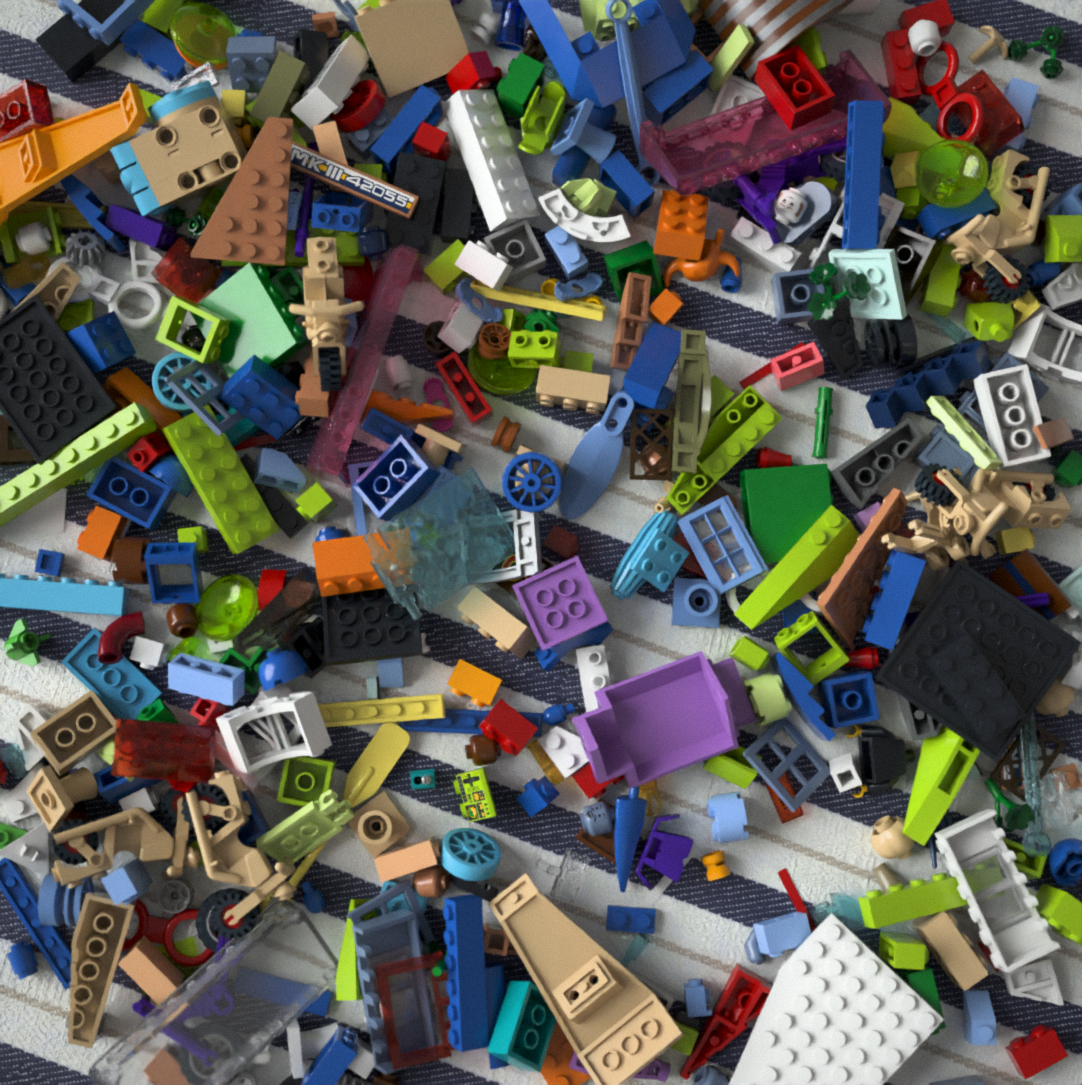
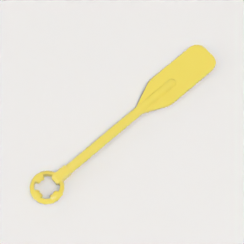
M393 722L384 723L379 728L348 773L342 801H349L353 808L377 792L410 743V736L406 730ZM328 840L306 855L288 881L289 883L297 887ZM271 893L260 903L262 917L271 924L284 923L290 918L293 911L291 898L282 900V902H287L288 909H284L281 919H274V915L270 912L266 914L265 906H268L272 901L271 896L273 893Z

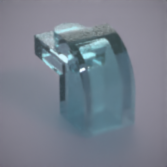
M829 893L832 903L829 904L828 901L821 902L815 905V909L810 910L812 919L816 923L824 921L832 912L852 932L865 927L860 904L844 893Z

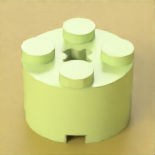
M768 672L742 682L755 717L758 720L755 723L757 727H762L785 718L788 712L792 710L789 699L787 697L784 698L781 690L783 683L779 675L773 676Z

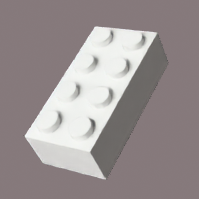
M1028 365L981 374L975 378L973 382L989 444L993 452L1003 462L997 469H1008L1043 461L1051 457L1050 449H1042L1033 429L1034 426L1043 422Z

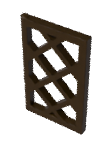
M673 408L633 409L631 413L630 480H664L672 482ZM636 413L645 414L650 419L641 429L636 426ZM661 414H669V427L665 430L655 420ZM652 422L662 432L653 442L643 433ZM639 435L649 444L640 454L635 450L636 438ZM664 435L669 439L668 452L665 455L655 446ZM651 447L661 456L652 467L642 458ZM638 460L649 469L643 475H635V463ZM663 460L668 464V476H659L654 470Z
M1031 718L991 773L990 778L997 781L1020 800L1026 802L1066 744ZM1033 726L1038 730L1039 739L1027 740L1026 734ZM1045 741H1052L1057 745L1051 755L1046 754ZM1040 742L1042 756L1030 758L1027 744ZM1023 745L1025 759L1012 760V753L1017 746ZM1043 760V767L1037 775L1032 776L1030 762ZM1026 763L1028 776L1015 778L1013 764ZM1004 765L1009 767L1010 779L1003 780L998 776ZM1028 780V788L1024 794L1020 793L1017 790L1016 782Z

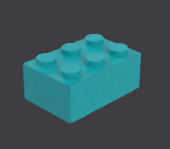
M510 980L487 1052L520 1070L541 1072L556 1024V1018L535 984L527 981Z

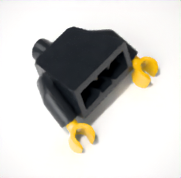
M850 725L855 728V734H845L846 737L854 738L856 735H862V737H858L862 783H866V785H859L861 791L852 795L860 798L864 795V792L871 794L889 790L899 781V776L907 773V763H912L915 760L914 751L911 748L905 749L903 740L896 739L892 732L881 726L862 725V728L856 725Z

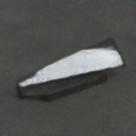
M304 566L236 636L238 654H245L251 647L260 646L262 651L272 649L315 614L313 603L322 597L317 576L309 567Z

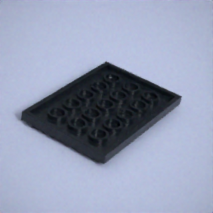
M34 295L0 320V411L36 462L42 465L64 446L90 431L119 408L40 297Z

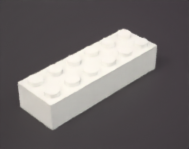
M458 90L443 103L489 230L499 231L524 219H527L529 224L540 217L494 91Z

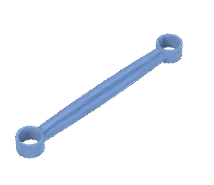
M609 0L605 11L607 17L614 21L624 92L639 162L636 170L641 175L644 168L652 167L654 169V176L647 183L653 187L660 179V171L651 161L643 97L627 21L632 15V5L628 0ZM618 1H622L626 6L625 15L620 19H616L612 15V6Z

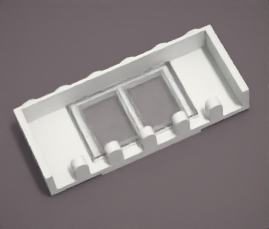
M986 809L934 834L937 838L936 845L939 851L945 855L948 861L946 865L950 874L953 877L956 876L959 883L957 889L964 900L966 899L970 906L968 909L969 915L975 923H978L981 929L979 932L980 938L986 946L988 945L992 953L990 955L992 963L997 969L999 968L1008 973L1060 948L1058 942L1050 939L1046 930L1050 928L1046 919L1039 916L1035 907L1039 905L1038 901L1034 896L1029 895L1025 883L1028 882L1027 878L1023 873L1018 872L1014 864V860L1017 859L1016 855L1012 850L1007 849L1002 839L1006 837L1005 832L1002 828L996 826L992 816L997 815L995 810Z

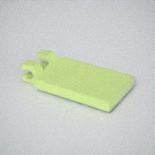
M330 789L320 796L319 801H311L256 839V845L279 862H283L284 858L290 857L294 863L344 829L343 825L355 817L354 812L349 810L352 808V804L347 800L341 803L336 801L337 793Z

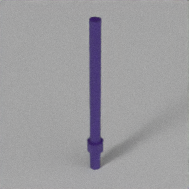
M317 142L310 143L309 148L318 152ZM308 175L305 176L299 226L295 231L294 238L296 241L295 256L304 257L307 238H309L310 234L308 224L315 178Z

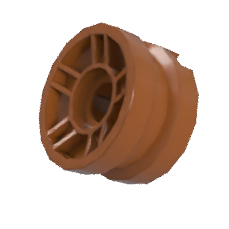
M498 323L485 325L480 331L476 344L479 354L491 361L493 359H503L509 350L510 331Z
M504 416L494 434L491 446L495 448L500 447L503 452L509 453V448H512L522 424L517 421L513 423L510 421V418Z

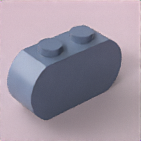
M811 181L805 184L802 183L795 188L806 195L805 200L808 203L798 223L789 222L788 225H785L775 219L776 214L770 216L777 224L781 242L789 245H799L836 214L838 208L837 197L829 187L819 182Z

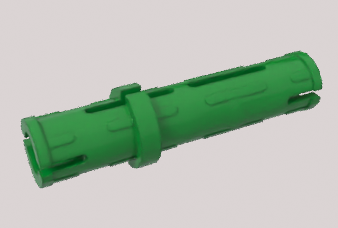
M819 387L818 405L814 412L817 416L812 457L826 459L830 416L833 415V409H831L833 388Z

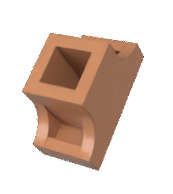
M483 923L485 953L507 956L508 954L519 955L502 926Z

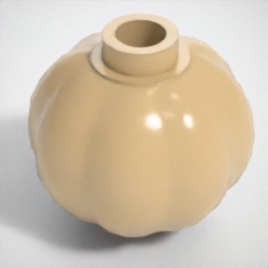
M1059 674L1035 710L1044 715L1055 714L1056 717L1067 714L1069 712L1068 707L1074 700V688L1061 684Z
M887 815L880 818L873 825L875 829L872 831L871 843L879 856L886 859L899 858L904 860L912 854L911 848L915 841L902 833L905 818Z

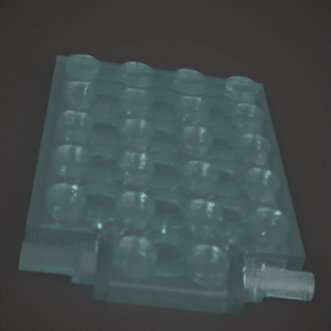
M473 467L460 473L376 528L388 548L387 551H385L383 546H379L371 532L363 537L371 550L370 555L373 560L370 563L395 604L400 602L403 607L406 606L414 620L420 618L422 614L414 602L416 599L412 593H416L426 611H431L515 552L514 534Z

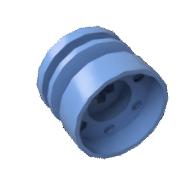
M47 874L42 881L38 897V918L42 926H60L65 919L68 927L77 925L86 892L94 893L92 877L82 879V885L69 889L68 885L62 886L61 882L55 883L53 874Z

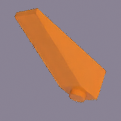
M357 387L356 403L362 390V388ZM372 390L359 424H362L370 407L403 425L455 419L456 414L451 409L427 403H421L420 406H416V402L404 397L396 401L388 396V393Z

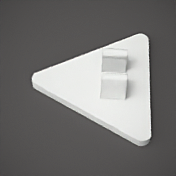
M43 822L1 849L0 855L40 874H49L48 828Z

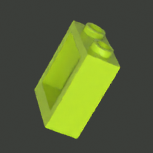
M172 296L155 340L201 363L214 364V361L220 355L222 341L229 333L231 320L185 297ZM187 310L213 322L202 352L176 340Z
M813 610L808 614L801 615L794 624L782 629L774 637L781 653L813 686L850 660L845 649ZM816 626L833 648L805 667L788 645Z

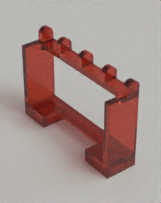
M442 952L374 966L389 1057L393 1070L451 1057V1051L456 1050L448 1043L446 1030L451 1029L450 1021H444L442 1006L449 1005V997H440L438 982L447 980V976L445 973H442L436 977L432 973L433 968L437 965L436 961L443 959ZM430 967L442 1044L401 1054L388 976Z

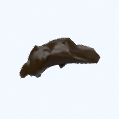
M529 23L524 35L526 43L523 54L544 64L548 55L531 23Z

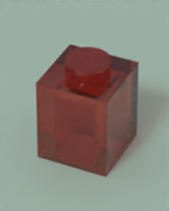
M554 524L543 543V547L567 560L569 556L574 557L580 547L577 544L579 537Z

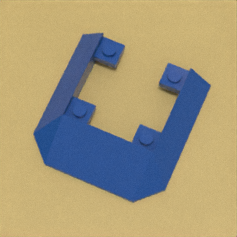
M518 0L573 101L582 102L588 98L594 102V107L605 109L625 98L617 41L600 50L591 31L570 42L549 4L554 0ZM644 0L632 7V11L641 26L630 33L641 88L682 66L687 61L696 29L680 0Z

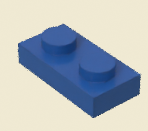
M608 905L606 930L654 934L656 909Z

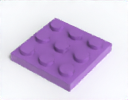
M578 556L512 585L542 652L608 622Z

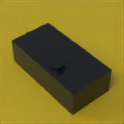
M82 0L78 5L100 24H103L124 1ZM68 13L35 40L65 76L74 83L122 43L120 37L125 31L108 46L101 39H94L89 33V29L86 26L81 28L73 20V16Z

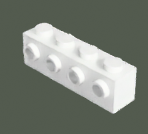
M604 644L575 649L586 713L599 708L594 692L615 684L613 672L609 673L607 663H611L610 651L604 648Z

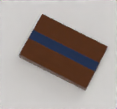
M1028 548L988 576L993 583L1014 597L1047 593L1049 604L1032 607L1031 609L1049 621L1073 604Z

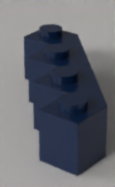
M983 341L959 344L952 348V354L945 358L938 356L924 364L925 369L914 375L912 372H909L895 380V386L886 391L881 388L874 392L865 407L875 429L893 428L897 426L905 412H921L926 410L928 406L926 401L930 396L952 395L956 392L962 380H974L979 375L987 373L991 362Z

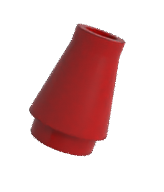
M766 446L757 450L755 464L758 467L791 466V455Z
M869 646L849 652L847 655L850 660L844 664L845 667L864 669L879 667L877 648Z

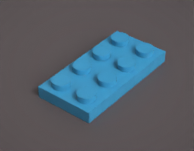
M93 628L61 663L89 690H93L100 701L130 728L138 720L137 716L141 710L153 704L164 692L124 654L123 659L118 663L108 665L100 663L98 660L99 640L103 633L97 628Z

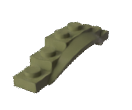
M682 329L671 472L696 474L697 457L703 448L708 430L711 411V375L708 352L705 347L706 331Z

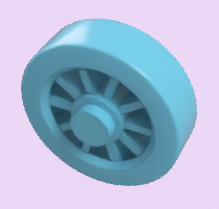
M181 352L172 353L160 360L152 375V387L155 397L165 408L173 412L188 413L193 410L185 402L175 401L178 394L175 392L171 399L166 393L173 389L170 386L163 387V382H165L166 378L164 377L167 372L170 374L175 372L171 368L178 366V370L182 368L181 365L186 366L195 361V359ZM199 370L196 371L197 373L193 374L196 379L200 377L201 384L207 391L210 390L212 384ZM186 378L179 381L194 398L202 395L200 392L197 394L191 388L194 386Z
M458 828L449 831L444 836L440 848L441 857L439 859L445 869L456 877L469 881H482L489 879L496 873L501 859V849L492 837L482 831L472 828Z

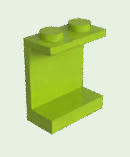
M50 206L47 207V210L9 216L7 221H3L0 227V238L6 263L17 264L66 255L65 243L67 237L62 233L61 225L64 224L61 212L57 208ZM33 222H41L44 227H49L52 232L53 240L50 241V249L36 255H28L26 252H22L15 237L18 234L19 228Z

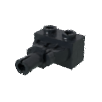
M317 617L312 622H305L299 625L291 623L274 638L282 651L293 650L302 656L309 669L303 676L312 679L326 667L322 618Z

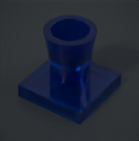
M491 0L493 13L501 14L498 32L493 45L504 50L523 51L525 48L524 35L527 16L518 0Z

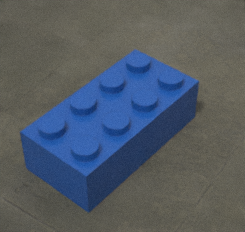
M891 549L887 560V566H890L889 570L883 571L878 588H881V592H875L870 609L873 613L872 615L867 614L862 632L866 633L865 641L893 650L925 566V554H909Z

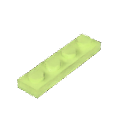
M930 396L926 403L931 408V413L946 425L945 429L960 441V446L975 458L974 462L982 469H997L1003 463L1001 459L945 396Z

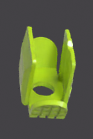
M551 81L546 84L540 102V86H537L521 122L523 133H525L522 142L518 146L521 150L533 155H541L546 144L552 142L563 118L567 95L565 87L559 82ZM539 118H546L549 121V125L544 131L538 130L535 126V122Z

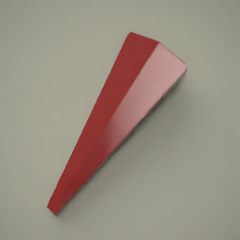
M737 963L712 1009V1015L708 1017L697 1037L691 1055L687 1056L679 1072L680 1076L686 1080L689 1079L690 1075L701 1065H705L714 1053L721 1051L745 1030L747 1025L760 1015L772 986L758 974Z

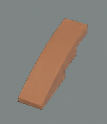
M633 272L628 273L614 335L610 363L611 369L628 371L637 354V348L641 346L643 324L647 322L651 276Z
M1065 417L1033 427L1043 450L1075 439Z

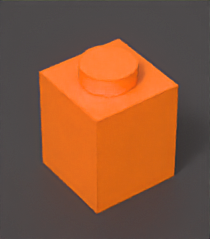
M665 288L649 306L647 316L654 322L667 326L683 306L681 297L676 292H670Z

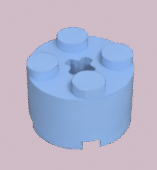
M740 791L712 795L711 799H707L708 817L714 820L711 827L713 842L718 841L719 844L749 839V833L745 832L744 828L748 824L743 798H740Z

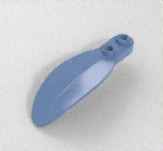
M624 390L614 394L602 420L592 426L583 436L569 461L560 494V510L566 519L573 520L587 512L603 494L614 476L623 450V430L635 406V401ZM626 399L627 405H621L619 400ZM610 420H616L617 426H612Z

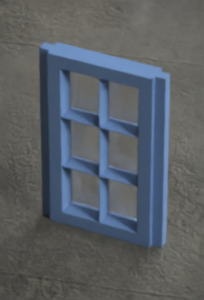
M728 495L677 521L717 597L768 570Z

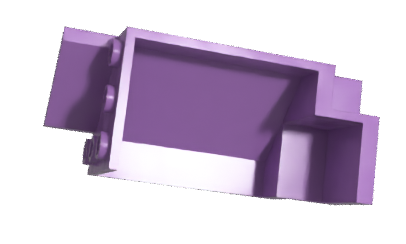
M702 651L595 691L599 708L572 718L587 760H589L595 781L600 784L624 774L631 789L738 748L737 737L740 736L738 728L756 721L754 711L733 658L731 657L713 664L711 659H706Z

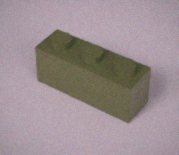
M280 50L250 115L263 123L266 122L268 117L289 119L292 105L294 106L300 98L299 91L302 84L305 85L310 77V67L305 62Z

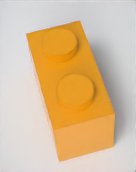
M459 659L447 685L451 686L450 692L460 697H463L465 693L473 697L472 703L484 708L485 704L491 705L503 680Z

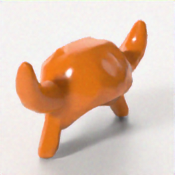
M719 229L715 240L704 239L700 261L678 257L669 261L663 272L665 286H670L672 275L678 271H681L683 276L692 282L708 280L716 275L720 265L730 266L735 276L739 277L740 266L736 257L729 252L720 250L725 231Z

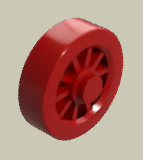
M374 80L359 81L353 88H350L352 90L351 95L345 101H342L344 104L342 109L336 115L333 113L329 115L332 121L336 122L340 131H357L367 126L380 114L384 108L386 96Z

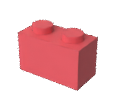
M814 342L770 360L772 374L781 391L824 374V362Z

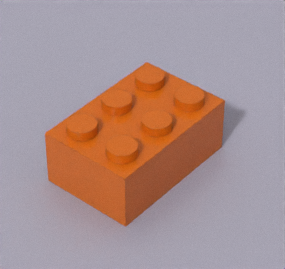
M663 190L653 254L700 261L705 239L709 197L700 194L681 193L676 190Z

